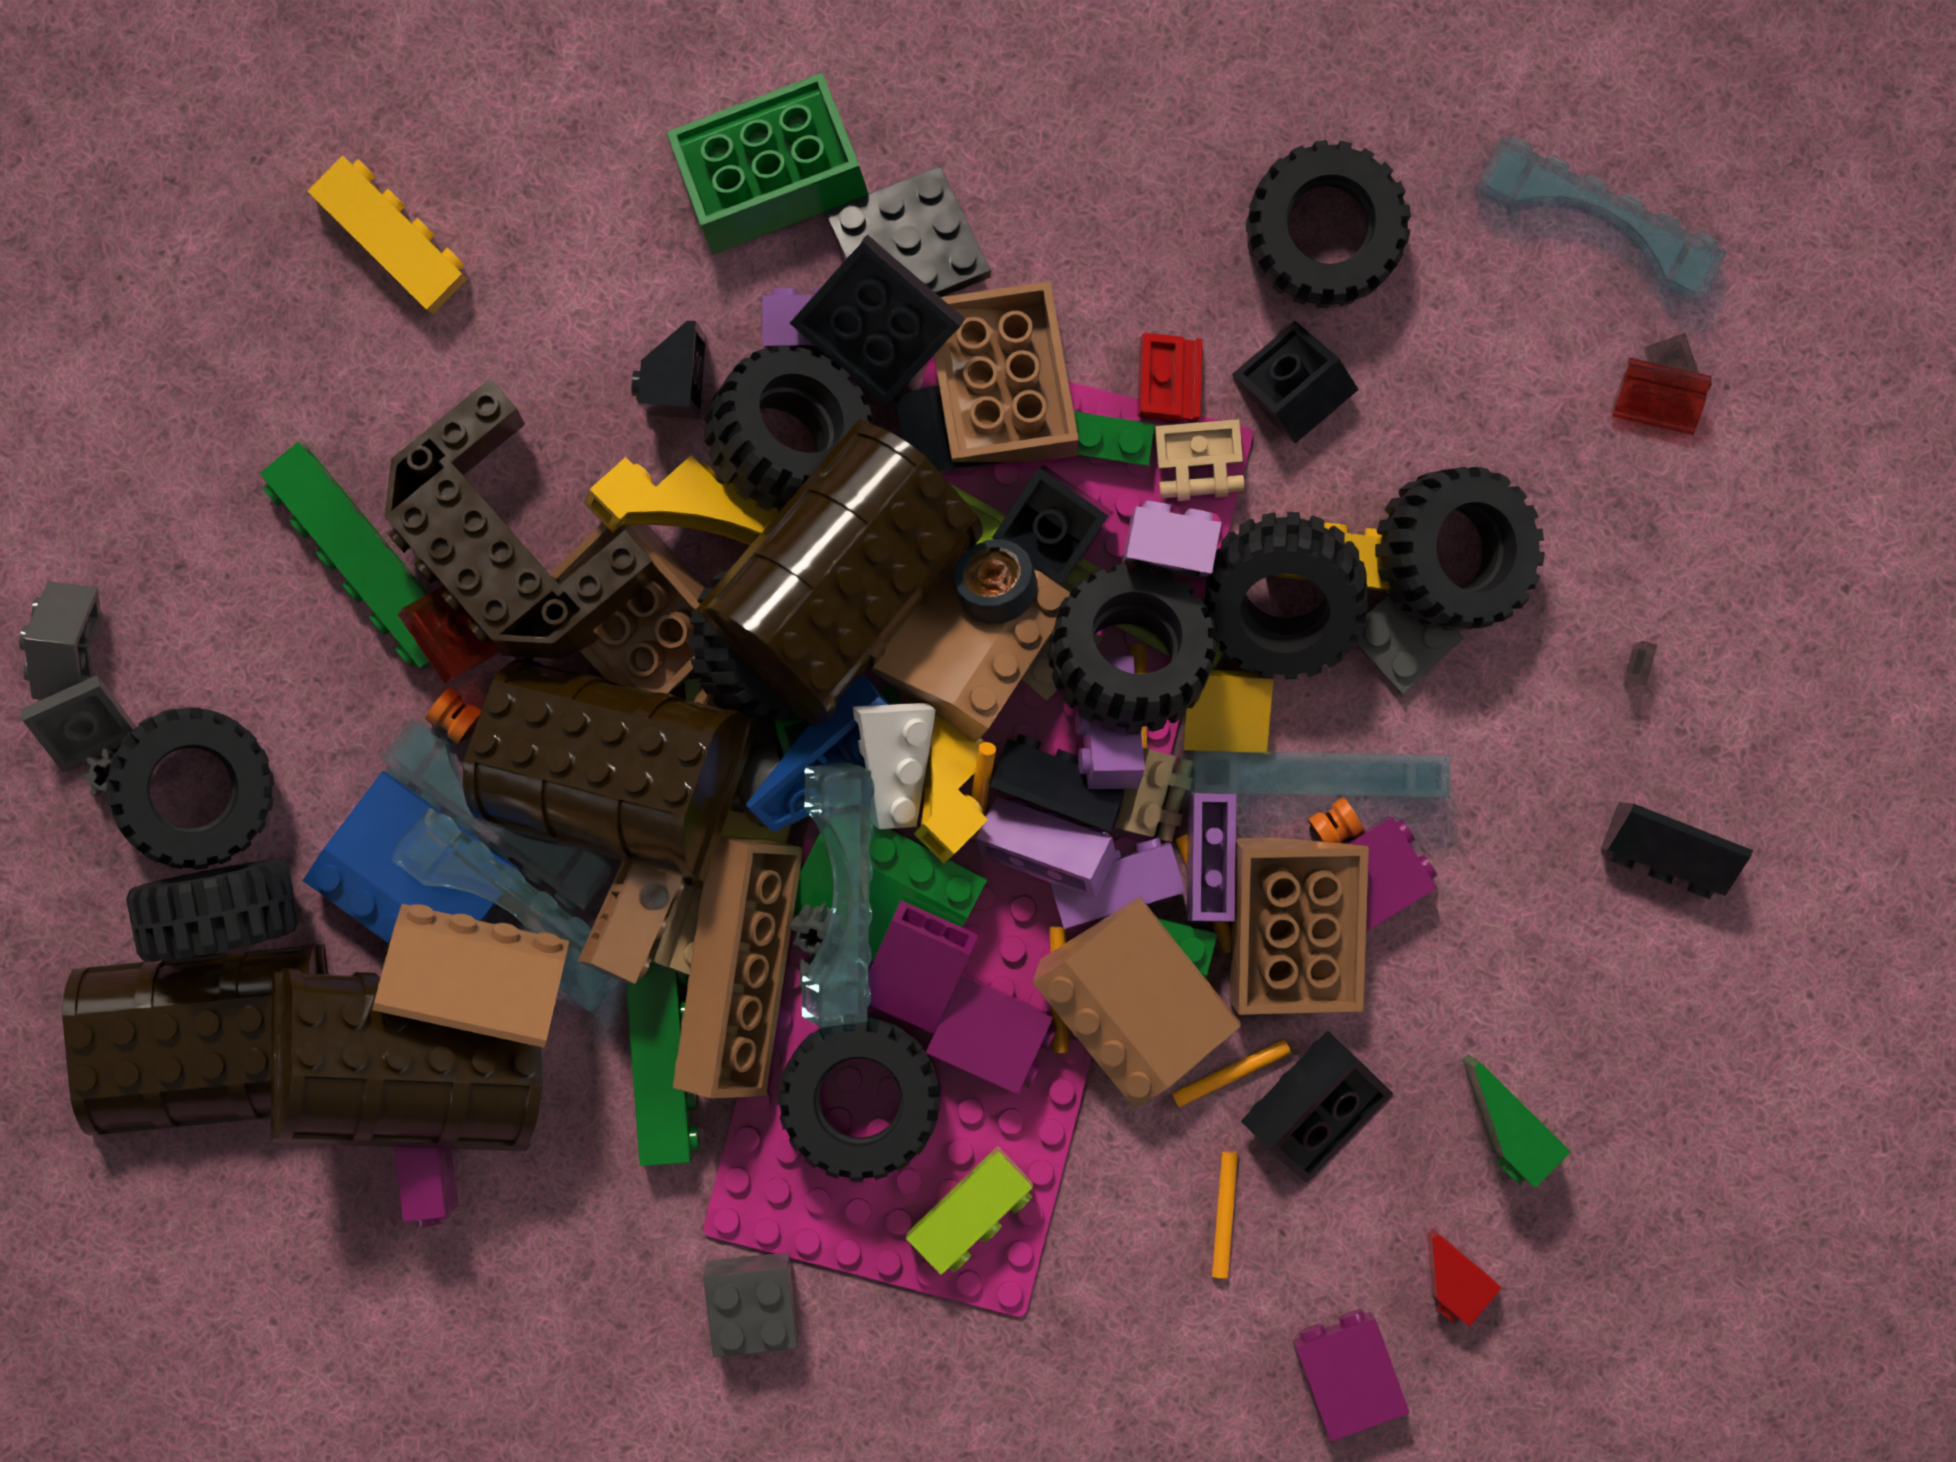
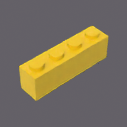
M342 155L307 192L426 310L434 314L468 280L460 272L465 264L448 247L441 253L430 242L436 235L418 217L411 223L401 213L406 205L388 188L381 193L371 183L376 176L359 159L352 164Z

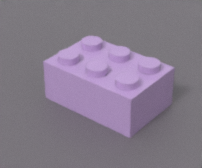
M1148 500L1145 501L1142 507L1136 506L1130 517L1122 564L1125 563L1135 567L1137 563L1150 565L1151 570L1161 571L1164 569L1176 575L1202 580L1212 574L1222 523L1212 521L1213 513L1188 509L1185 514L1180 515L1170 513L1171 505Z

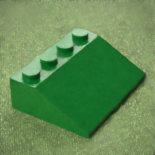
M823 73L667 131L699 223L712 254L824 213L827 210L869 194L859 163Z
M837 801L800 872L793 919L795 916H799L805 904L814 908L826 903L827 907L835 914H841L836 928L842 929L845 933L840 944L874 961L901 900L963 927L987 882V878L950 858L943 864L925 845L893 828L878 829L871 822L870 816L841 801Z

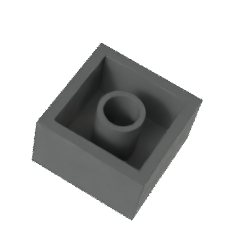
M789 1252L706 1261L703 1281L713 1358L797 1349L799 1330Z

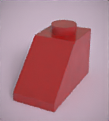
M1432 1228L1427 1234L1432 1293L1440 1301L1436 1309L1452 1323L1456 1324L1461 1319L1470 1327L1502 1287Z

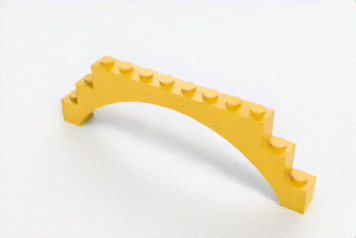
M692 455L656 487L652 484L650 474L641 465H633L625 457L589 489L583 502L613 533L620 526L662 525L691 528L723 535L751 545L778 514V508L772 507L770 511L757 507L755 500L751 498L744 500L736 494L738 489L732 483L727 485L724 482L721 485L717 481V476L712 468L704 462H698ZM902 692L906 704L918 703ZM935 715L923 784L921 827L914 835L944 864L988 820L982 814L983 809L973 797L963 795L958 790L975 773L979 745L984 743V741L979 738L974 742Z

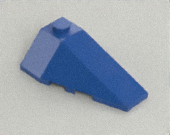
M862 673L836 704L837 710L827 723H815L814 726L808 725L747 802V807L774 833L819 811L821 804L842 793L845 797H848L858 792L856 786L865 782L864 779L867 776L864 757L860 754L858 740L861 739L859 724L854 720L852 707L892 704Z

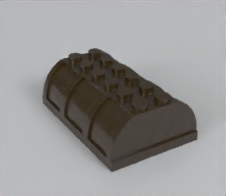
M859 419L696 610L804 724L814 726L815 723L825 724L836 712V704L865 669L873 668L884 655L886 644L916 608L925 605L935 594L939 587L938 582L962 553L974 547L983 535V526L977 514L926 456L895 434L872 425L868 420Z
M516 659L505 665L494 677L464 757L462 774L466 804L474 816L473 818L483 824L705 882L760 722L755 717L744 712L732 709L724 710L687 701L682 697L663 692L655 693L610 682L605 678L594 675L577 674L545 666L528 659Z
M324 944L195 956L168 961L135 962L72 969L64 991L62 1020L70 1101L81 1130L88 1136L271 1118L272 976L275 972H280L282 968L299 969L301 973L327 974Z
M282 968L280 972L273 974L271 1014V1143L500 1151L528 1150L541 1103L542 1047L372 1010L381 978L376 973L355 972L352 976L301 973L299 969Z

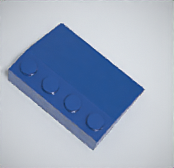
M383 771L323 848L302 881L390 944L401 904L426 905L433 909V911L451 915L466 914L472 916L475 920L484 922L520 869L397 779Z

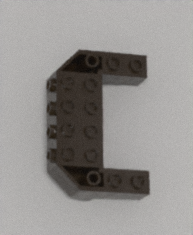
M488 379L391 459L385 518L393 529L387 534L403 553L409 549L419 559L414 564L415 567L430 584L437 580L446 590L441 596L457 615L463 610L473 621L468 625V628L483 645L490 641L502 656L564 659L597 641L598 637L594 629L658 577L659 574L651 558L624 530L567 579L558 584L464 478L463 475L525 425L515 405L491 379Z

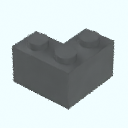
M48 581L42 596L35 598L32 606V619L28 626L24 625L22 627L19 638L20 650L25 651L26 655L24 679L30 683L32 699L43 700L93 677L90 644L101 619L98 588Z

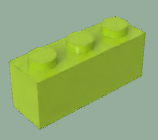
M997 1146L907 1232L906 1239L940 1275L948 1268L955 1272L971 1257L968 1249L980 1239L983 1243H986L1002 1227L998 1222L1000 1218L1009 1210L1016 1214L1031 1200L1032 1196L1029 1191L1033 1188V1182Z

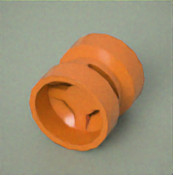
M449 687L433 704L425 720L434 727L441 726L448 732V738L460 745L476 727L482 710L475 705H467L462 701L461 694L452 687Z
M1344 796L1333 802L1331 809L1325 813L1317 812L1307 818L1321 842L1342 843L1348 837L1356 838L1365 832L1361 821Z

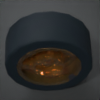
M997 539L975 544L974 547L969 548L961 555L954 567L953 582L963 610L978 621L987 624L1005 623L1018 618L1030 608L1037 595L1038 581L1030 557L1016 543ZM994 578H1000V580L995 582Z

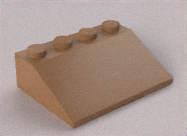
M1047 281L941 297L965 318L961 327L934 354L952 462H1041L1076 456L1079 439L1051 282Z
M601 522L550 573L551 576L560 579L559 584L624 530L651 558L659 576L596 627L594 631L598 640L580 650V652L610 682L655 693L671 694L694 674L691 659L695 658L694 648H689V636H693L694 625L690 624L692 612L696 611L700 605L697 600L705 587L649 525L620 526L613 533Z
M959 557L938 582V590L925 605L918 606L892 637L885 648L884 655L871 668V671L916 702L929 703L936 709L935 715L976 742L989 729L1052 633L1059 608L1064 598L1069 597L1070 592L1041 572L1034 570L1038 581L1037 595L1030 608L1018 618L1005 623L987 624L973 619L963 610L953 582L954 567L960 559ZM1003 569L992 571L995 576H1004L1010 572ZM990 572L984 575L988 580L993 577ZM1012 572L1006 578L1010 580L1017 575ZM983 577L976 583L974 592L984 588V584L987 581ZM1020 577L1011 581L1012 588L1016 586ZM994 578L987 583L985 588L986 594L989 597L1005 594L1010 591V584L1004 578ZM981 590L976 594L982 596L984 595V591Z
M1277 837L1236 838L1235 921L1231 922L1230 1002L1239 1015L1364 1012L1368 846Z
M1140 896L1040 959L1032 981L1134 1108H1137L1172 1086L1241 1026L1240 1021Z
M401 904L372 1010L545 1048L569 941L560 939L558 936L547 932L537 934L519 930L507 923L492 924L475 920L472 916L466 914L451 915L433 911V909L426 905Z

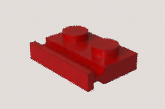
M1152 333L1142 334L1139 347L1137 417L1171 421L1184 419L1190 420L1191 423L1198 422L1201 411L1203 339L1186 340L1181 336Z

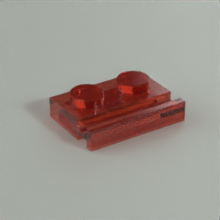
M1629 357L1626 372L1623 374L1612 406V417L1694 435L1706 402L1708 390L1712 386V377Z

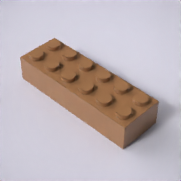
M720 836L705 882L703 883L700 897V909L694 937V949L690 976L688 978L684 1016L681 1023V1036L675 1063L673 1088L707 1098L766 1096L791 934L789 926L793 921L804 847L765 838Z

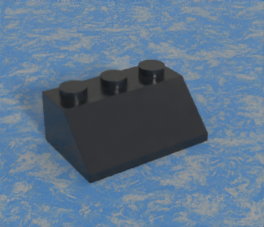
M687 320L641 360L640 371H633L631 394L636 396L638 404L649 415L700 419L706 335L696 321Z
M1018 734L1016 741L1007 739L990 787L1111 832L1125 789H1088L1086 774H1080L1079 756L1061 749L1057 750L1055 756L1040 751L1042 742Z
M1623 802L1618 803L1601 849L1611 853L1609 861L1630 869L1633 868L1635 862L1650 868L1648 876L1668 884H1672L1674 878L1689 883L1686 891L1711 900L1713 893L1726 896L1753 852L1752 849L1642 806Z
M1327 1030L1319 1040L1309 1047L1308 1051L1298 1062L1281 1076L1276 1085L1260 1101L1253 1105L1250 1112L1241 1122L1269 1151L1307 1184L1391 1097L1393 1092Z

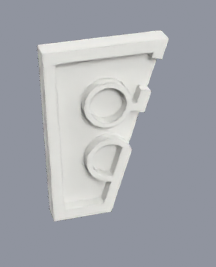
M929 703L852 707L854 720L859 724L861 739L858 740L860 754L865 760L867 772L864 780L871 822L878 829L917 827L936 709Z

